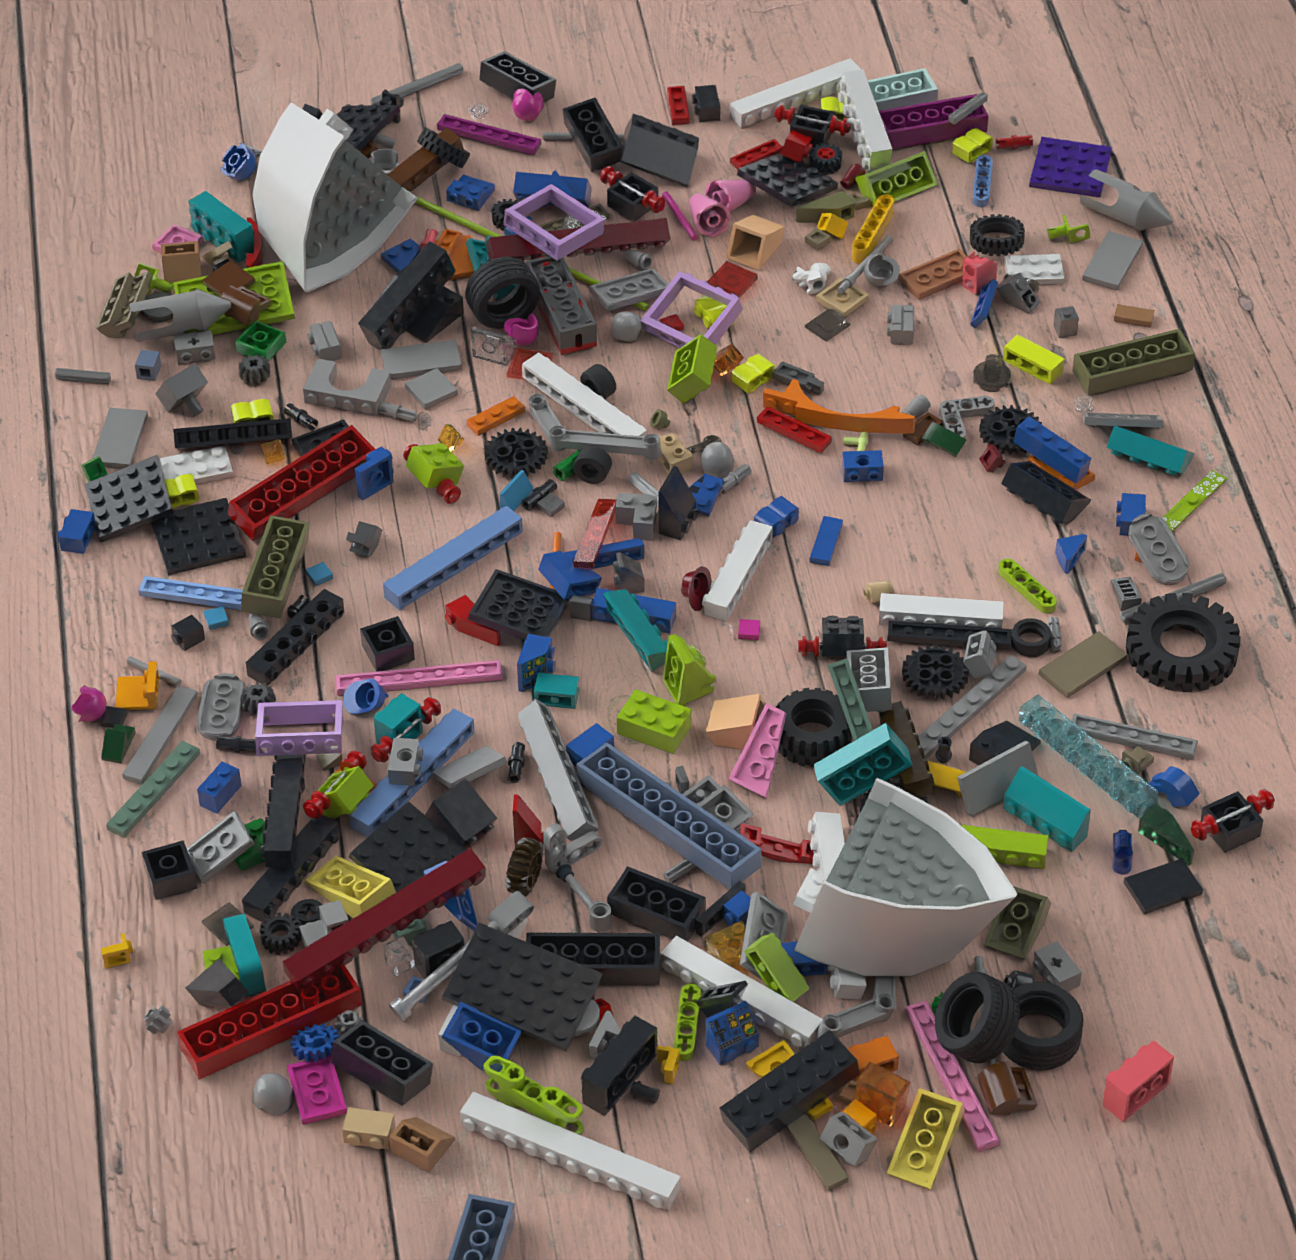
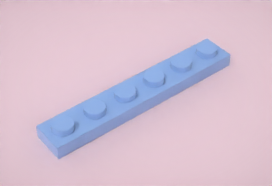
M144 576L139 588V596L216 607L223 606V608L241 610L243 590Z

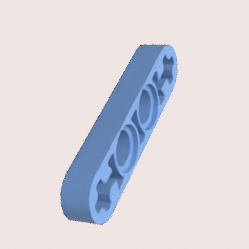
M981 155L976 160L973 204L977 207H985L989 204L993 160L987 155Z

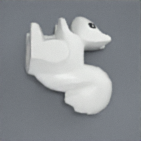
M821 262L813 264L810 271H805L798 266L792 280L800 283V288L809 287L807 289L808 295L823 291L827 275H829L831 269L829 265Z

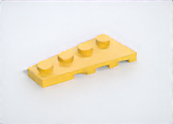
M782 1040L746 1062V1066L754 1074L762 1078L795 1054L785 1040ZM826 1098L805 1114L815 1121L833 1110L834 1107L829 1098Z

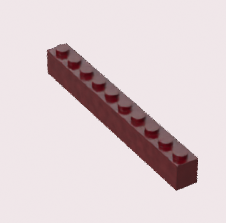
M667 218L604 225L602 235L569 253L567 257H576L582 253L585 256H589L600 251L603 254H607L618 249L620 252H624L636 247L638 250H642L653 245L655 248L664 247L671 239ZM580 228L547 232L561 240ZM518 234L490 237L486 241L489 261L499 257H513L524 261L537 259L540 256H550Z
M469 848L283 961L284 972L298 991L311 987L322 976H329L333 973L334 969L341 965H347L355 956L360 953H367L378 942H385L393 933L398 930L402 931L411 922L427 916L429 911L444 906L449 899L462 895L472 885L480 884L486 877V867L474 851Z

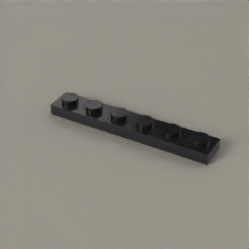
M889 621L887 641L966 647L970 635L987 631L991 640L996 645V649L1011 650L1012 629Z

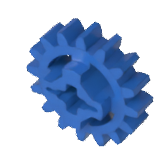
M324 1023L321 1026L313 1024L312 1028L305 1026L303 1031L298 1030V1035H293V1041H290L293 1056H297L299 1061L305 1058L306 1063L311 1059H314L315 1063L320 1058L327 1060V1055L332 1056L333 1042L339 1038L338 1030H333L332 1025L326 1028Z

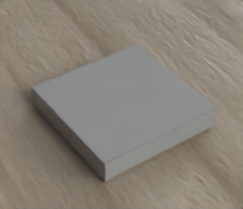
M438 368L405 382V388L424 409L458 395L457 389Z

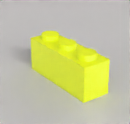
M1018 334L1004 346L1003 361L1049 385L1063 373V357Z

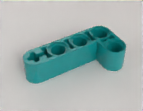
M245 914L224 918L223 925L239 973L240 982L249 991L244 997L266 992L261 961Z

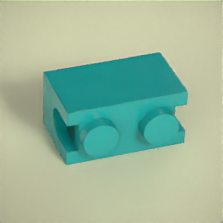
M538 673L534 688V700L536 699L550 707L576 709L580 691L578 687L579 677Z

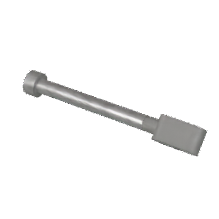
M516 891L488 916L490 923L487 926L508 934L533 912L534 906L519 891ZM470 940L404 998L400 999L397 997L389 1004L391 1010L401 1021H405L412 1014L411 1008L455 971Z

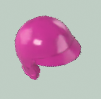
M517 89L512 103L514 114L524 121L536 119L543 109L542 95L535 93L532 96L525 89Z
M534 314L529 315L528 321L521 318L508 319L504 324L509 339L516 345L527 346L537 339L538 320Z
M83 685L80 688L81 694L72 705L71 710L81 715L78 722H93L101 718L105 713L107 706L106 698L100 690Z

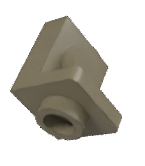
M1139 746L1131 752L1127 749L1122 752L1121 765L1136 776L1154 762V756Z

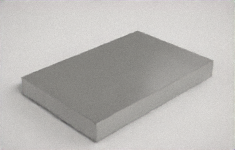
M484 746L433 771L432 774L434 779L451 789L462 780L466 779L468 782H471L505 765L507 761L502 754L488 746Z
M234 811L187 847V851L200 881L205 883L255 843L239 814Z

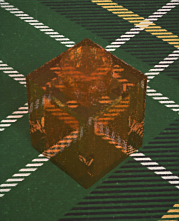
M732 343L718 351L714 368L722 376L735 369L744 357Z

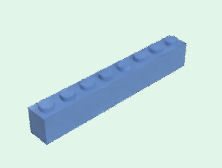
M508 506L496 511L488 518L480 521L461 535L451 539L442 547L434 550L423 559L418 560L415 564L384 582V598L398 610L403 609L522 533V518Z
M454 708L444 715L441 722L436 727H433L423 740L419 741L420 748H423V760L418 763L421 766L420 777H416L415 786L389 784L387 775L378 782L376 788L357 806V809L349 814L351 829L365 837H369L402 808L433 776L432 772L441 768L475 733L474 719Z

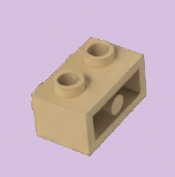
M673 433L660 437L662 455L656 460L669 474L673 466H677L681 474L691 471L692 461L694 460L693 455L689 450L687 451L681 439H678Z
M349 1107L342 1129L344 1143L352 1146L361 1145L374 1149L389 1150V1136L395 1130L394 1113Z

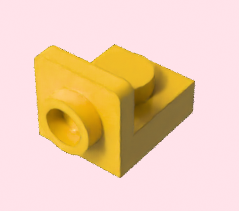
M125 933L120 934L122 943L101 948L105 969L131 963L130 953H134L132 942L131 940H126Z
M657 1046V1062L662 1063L661 1073L664 1074V1083L673 1085L680 1065L679 1049L670 1046Z

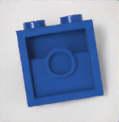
M462 175L459 180H453L446 189V198L448 202L479 211L495 191V184Z
M382 446L367 454V462L355 468L358 497L362 501L394 483L393 457L391 452Z

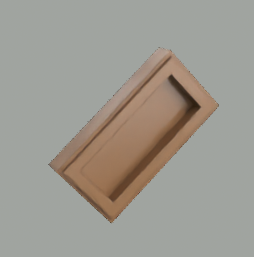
M1117 304L1114 321L1151 327L1155 310Z

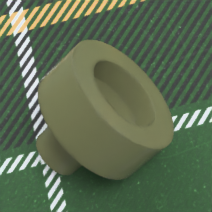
M657 409L651 417L650 426L657 430L662 429L663 426L669 427L670 420L667 419V412Z

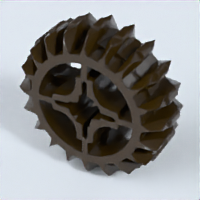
M523 837L515 845L511 858H509L510 861L506 872L505 881L508 892L513 894L519 891L525 897L532 892L542 869L544 848L541 842Z

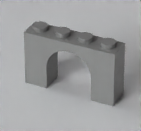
M317 359L303 388L304 403L378 416L379 406L381 402L385 401L391 388L390 371L372 368L366 382L361 387L355 390L343 391L333 387L337 377L336 362Z

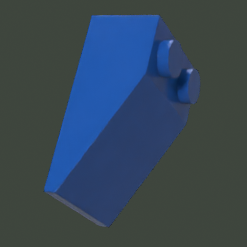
M448 861L424 870V874L430 873ZM467 888L462 895L449 899L444 906L460 922L475 932L479 923L470 889Z
M460 1002L441 1038L477 1068L485 1072L483 1064L491 1056H499L506 1060L511 1059L519 1043L522 1030ZM498 1063L490 1066L496 1072H500L503 1068Z

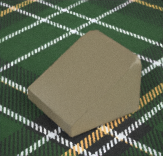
M337 745V746H331V749H337V748H338V745ZM341 753L316 754L323 771L340 766L343 760Z

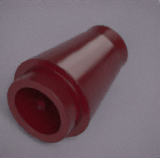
M860 164L851 165L840 181L841 186L844 189H848L856 184L855 178L866 174L865 169Z

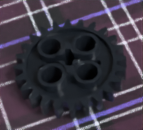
M1003 405L1001 410L995 407V412L989 410V413L984 414V418L981 419L979 427L980 438H983V443L995 445L998 450H1001V454L1008 451L1009 455H1011L1012 451H1015L1019 455L1021 450L1027 453L1025 449L1014 443L1017 426L1028 416L1039 422V417H1034V412L1028 413L1027 408L1022 411L1021 406L1014 409L1013 405H1010V408H1006Z
M512 428L511 432L504 429V434L497 432V437L491 436V441H487V446H485L484 454L486 464L490 465V470L496 469V474L502 472L503 477L510 474V478H513L514 475L523 470L528 477V472L535 474V468L541 470V465L546 464L548 448L546 441L542 440L541 435L536 436V432L530 434L529 429L523 432L522 428H519L518 431Z
M937 644L934 645V648L926 645V649L918 647V652L912 650L911 655L906 656V661H903L902 680L906 682V687H911V692L918 691V697L925 694V699L933 696V699L936 700L937 696H940L945 700V695L953 698V692L960 694V689H965V684H968L969 669L963 662L964 657H960V652L953 653V648L945 650V645L941 649L938 648Z

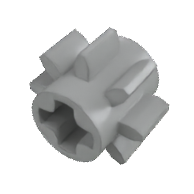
M162 1005L159 1009L155 1007L150 1008L144 1017V1021L147 1022L145 1024L146 1029L154 1035L157 1031L164 1033L172 1023V1019L169 1018L171 1015L170 1011Z
M346 1010L342 1015L337 1016L336 1029L341 1031L342 1036L363 1020V1018H359L357 1011Z

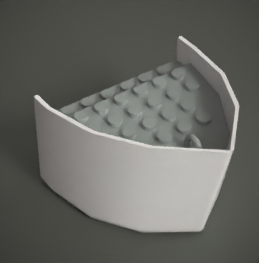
M290 103L278 120L260 155L253 190V200L259 232L304 291L310 292L349 275L380 249L418 197L401 187L346 141L354 129L336 114L327 109L318 120L295 104Z
M877 778L829 876L810 868L794 900L793 905L810 912L794 951L815 961L862 976H914L952 961L1017 896V892L987 847L947 813Z

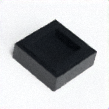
M106 706V711L100 720L101 726L113 728L115 724L123 725L127 716V709Z

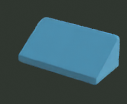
M523 470L499 493L500 508L508 506L511 510L515 511L521 504V501L533 491V486Z

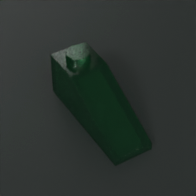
M1155 804L1140 817L1138 832L1176 858H1183L1185 863L1190 866L1194 855L1193 847L1175 817L1168 810Z

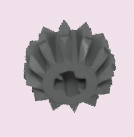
M257 354L254 357L249 355L248 358H242V362L238 366L240 379L245 384L251 383L252 386L256 383L260 385L261 382H267V378L271 374L268 360L264 356L258 357Z
M258 682L255 685L248 684L247 688H243L240 697L244 712H249L251 716L257 714L258 703H272L276 701V695L272 686H267L266 683L259 685Z

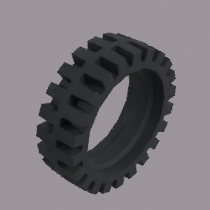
M425 127L417 142L440 158L459 168H463L470 153L446 142L437 136L438 133Z
M990 214V217L985 215L971 224L970 245L978 253L982 252L984 255L989 253V256L996 254V257L1001 256V254L1007 256L1008 253L1014 254L1015 251L1018 252L1024 245V224L1013 216L1009 218V215L1002 217V214H998V216ZM990 232H1004L1012 236L997 239L983 235Z

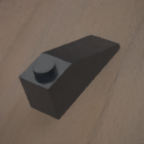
M745 980L710 987L695 1003L704 1015L709 1018L737 1005L748 983Z

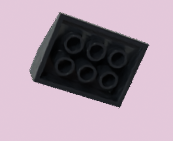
M633 113L625 128L620 163L688 187L698 151L699 137Z
M406 267L403 268L400 272H398V273L392 278V280H391L390 283L387 285V287L384 289V291H383L382 294L379 296V298H380V297L385 293V291L392 285V283L399 277V275L406 269ZM443 286L442 290L433 297L429 305L420 312L417 319L407 327L406 332L427 343L464 314L463 297Z

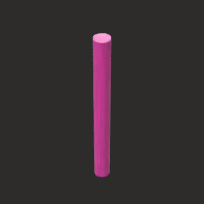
M667 191L663 192L662 197L665 198L666 203L691 240H696L698 235L670 194Z

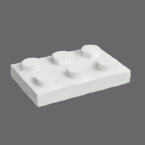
M1060 254L1005 256L1004 262L1007 277L1020 272L1028 285L1064 284Z

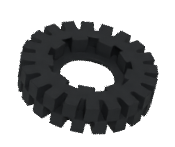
M1176 593L1165 594L1164 601L1160 596L1151 598L1149 605L1144 602L1130 618L1126 639V653L1129 655L1128 660L1131 666H1137L1136 672L1142 678L1150 674L1149 683L1157 687L1163 680H1166L1164 689L1175 691L1177 683L1181 684L1182 692H1192L1194 683L1199 691L1209 689L1210 682L1214 686L1219 685L1223 682L1224 677L1228 678L1231 675L1233 667H1236L1240 648V629L1237 623L1233 624L1234 617L1230 612L1223 613L1224 607L1217 602L1208 608L1209 598L1199 596L1196 603L1192 602L1193 594L1182 593L1181 601H1178ZM1182 625L1181 629L1191 631L1197 629L1201 632V635L1205 638L1206 646L1201 653L1195 656L1179 657L1164 649L1160 640L1163 632L1173 629L1174 626Z

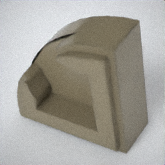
M857 194L848 195L855 203V211L872 206V200L866 196L864 198L857 196Z

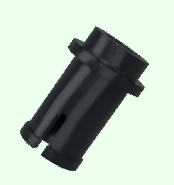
M300 595L295 603L288 607L287 615L291 619L310 602L308 597H305L302 601L304 595Z
M944 736L938 739V750L935 756L941 763H947L952 758V741L949 737Z
M634 1081L629 1094L633 1095L635 1099L639 1097L656 1104L660 1090L642 1084V1081Z

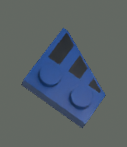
M704 474L689 487L696 499L698 513L710 516L724 484L723 479Z

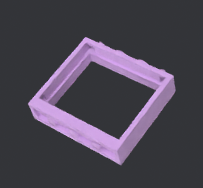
M552 184L506 209L504 216V226L556 260L563 258L602 235L605 223L603 217ZM551 202L585 226L559 240L524 216Z
M679 271L640 320L644 331L679 348L694 339L657 321L683 287L686 286L727 305L704 335L716 345L743 310L740 299L735 294L730 295L719 287L715 288L704 280L700 281L689 273L685 274Z
M342 700L258 703L255 735L256 756L342 753ZM335 723L334 732L263 734L264 725ZM338 744L337 749H331V746H337ZM261 748H266L267 751H261Z

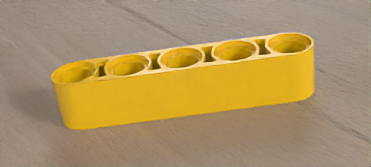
M885 194L877 199L853 241V262L861 264L875 249L894 214V198Z

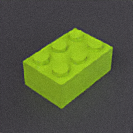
M700 334L675 351L667 391L684 404L689 399H694L701 391L707 390L711 385L717 346Z
M637 689L633 691L617 716V734L671 754L675 753L692 726V709Z

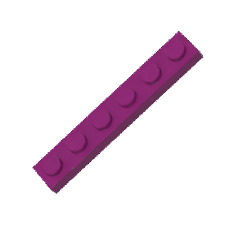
M444 114L437 123V130L443 131L445 128H448L456 135L531 155H535L541 146V139L447 114Z

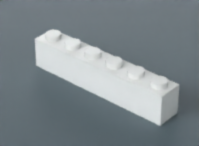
M750 520L747 527H743L740 539L735 541L732 553L727 555L724 567L719 569L718 578L716 581H712L710 592L704 595L702 601L704 615L724 621L729 619L772 542V526Z
M881 593L879 625L888 626L889 621L1002 628L1004 602Z

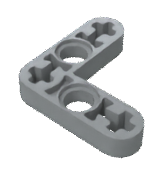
M978 396L943 401L940 404L939 411L943 427L952 432H957L958 435L966 439V431L961 418L988 414L989 410L994 411L995 400L990 396ZM963 406H970V407H972V408H971V409H964V408H962V407H963ZM954 421V422H956L957 424H956V425H950V424H948V422Z
M558 823L551 824L544 832L545 864L553 873H556L561 865H572L599 849L603 840L595 831H590L566 844L565 830Z

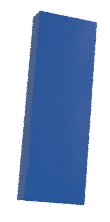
M994 279L990 280L980 292L970 325L974 328H977L987 318L998 282Z
M823 516L810 556L811 563L830 565L842 529L843 519Z

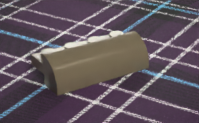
M148 271L136 277H133L129 272L115 279L96 326L100 333L110 338H123L127 329L135 325L136 317L140 311L130 312V303L144 301L145 294L150 287L153 277Z

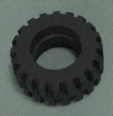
M803 688L802 691H793L790 696L786 695L777 704L776 708L787 713L778 750L783 757L787 756V760L790 762H797L798 765L804 767L805 765L814 767L815 763L852 743V734L837 694L833 695L832 691L827 689L822 691L821 688L811 690ZM813 722L823 724L828 729L820 732H807L798 728V726Z

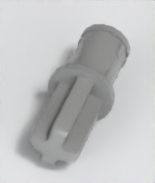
M381 402L379 406L380 414L392 416L396 420L400 418L411 422L416 421L417 413L402 408L399 404L396 406Z
M743 464L734 472H729L728 476L723 479L724 484L721 493L725 494L733 486H738L741 480L751 474L750 466Z

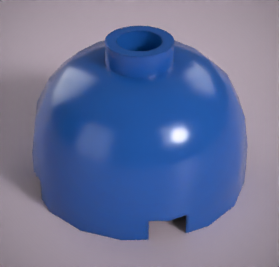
M239 143V146H231L222 159L224 162L223 167L221 166L222 173L233 180L249 178L254 173L257 165L254 152L242 143Z

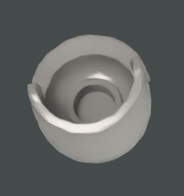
M378 149L371 153L370 161L386 174L400 165L396 150Z
M882 253L873 255L864 268L866 280L878 287L893 283L900 273L898 263L891 257L883 256Z
M713 442L705 447L701 457V465L704 472L723 479L733 470V454L726 444Z
M267 1073L256 1081L252 1098L257 1109H264L273 1115H281L288 1112L292 1107L294 1093L290 1082L285 1077L277 1073Z

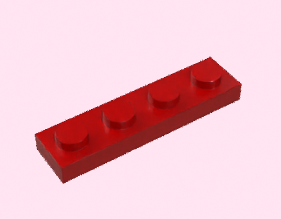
M769 406L757 416V423L819 453H822L832 443V436Z

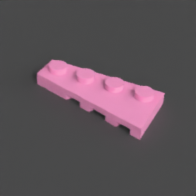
M766 703L729 780L767 798L786 719V712Z

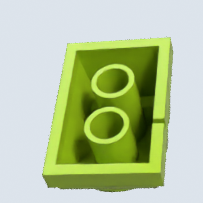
M673 634L668 637L662 680L675 703L686 706L688 702L713 693L715 686L710 685L716 681V676L709 672L706 667V658L694 645L690 646L683 637Z

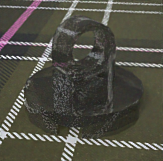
M990 354L986 356L985 362L975 366L973 382L974 384L977 383L981 390L998 392L1000 388L1004 386L1007 388L1009 386L1011 371L1008 366L1002 363L1000 356Z

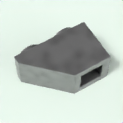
M1020 272L1005 278L996 288L1005 303L1026 313H1031L1041 303Z
M621 552L616 553L617 561L613 562L614 572L617 574L614 576L615 588L619 587V590L626 589L629 594L645 592L641 563Z

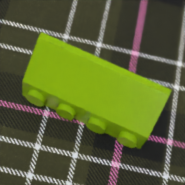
M925 151L855 178L861 195L864 198L865 196L870 198L872 206L875 205L881 195H890L894 198L895 202L938 185Z

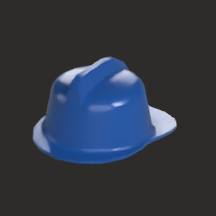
M365 679L351 683L346 688L343 704L345 709L351 714L376 711L382 707L385 699L389 698V695L385 693L384 688L375 679Z

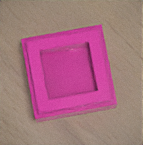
M740 619L738 639L759 640L760 620Z

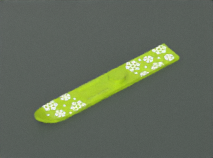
M1211 470L1162 517L1170 530L1173 532L1227 478Z

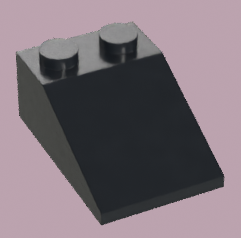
M673 466L658 491L659 534L681 540L684 534L689 532L692 520H696L698 509H696V499L677 466Z
M1006 720L982 731L970 743L969 760L979 766L1024 741L1030 742L1031 750L1033 751L1041 743V740Z

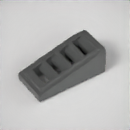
M1131 577L1111 579L1121 611L1141 604L1140 593Z

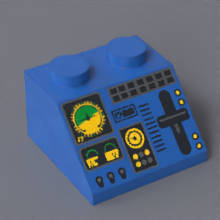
M533 634L527 635L517 662L519 692L535 687L538 673H554L556 661H553L555 647H552V638Z
M746 1001L706 1019V1046L719 1065L731 1062L736 1057L744 1053H750L759 1047V1031Z

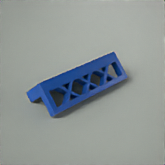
M635 538L564 552V554L589 569L613 565V562L617 561L616 553L619 552L633 560L644 559V543L642 539Z

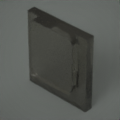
M827 309L805 324L806 329L826 342L850 326V323L846 321V317L834 309Z
M228 902L203 919L202 924L225 946H228L229 942L225 933L223 919L242 913ZM247 919L249 928L251 930L254 928V924Z

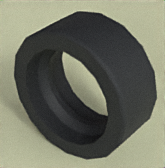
M1026 618L1014 625L1011 643L1016 652L1027 657H1037L1048 651L1051 641V630L1046 623L1038 619ZM1024 633H1035L1043 639L1038 642H1027L1019 636Z

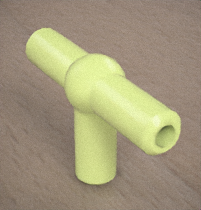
M861 432L860 438L844 437L843 443L844 445H858L857 451H865L868 445L869 433Z

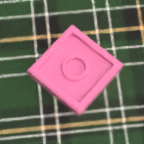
M173 224L152 244V249L161 253V244L198 241L199 246L204 242V238L199 234Z

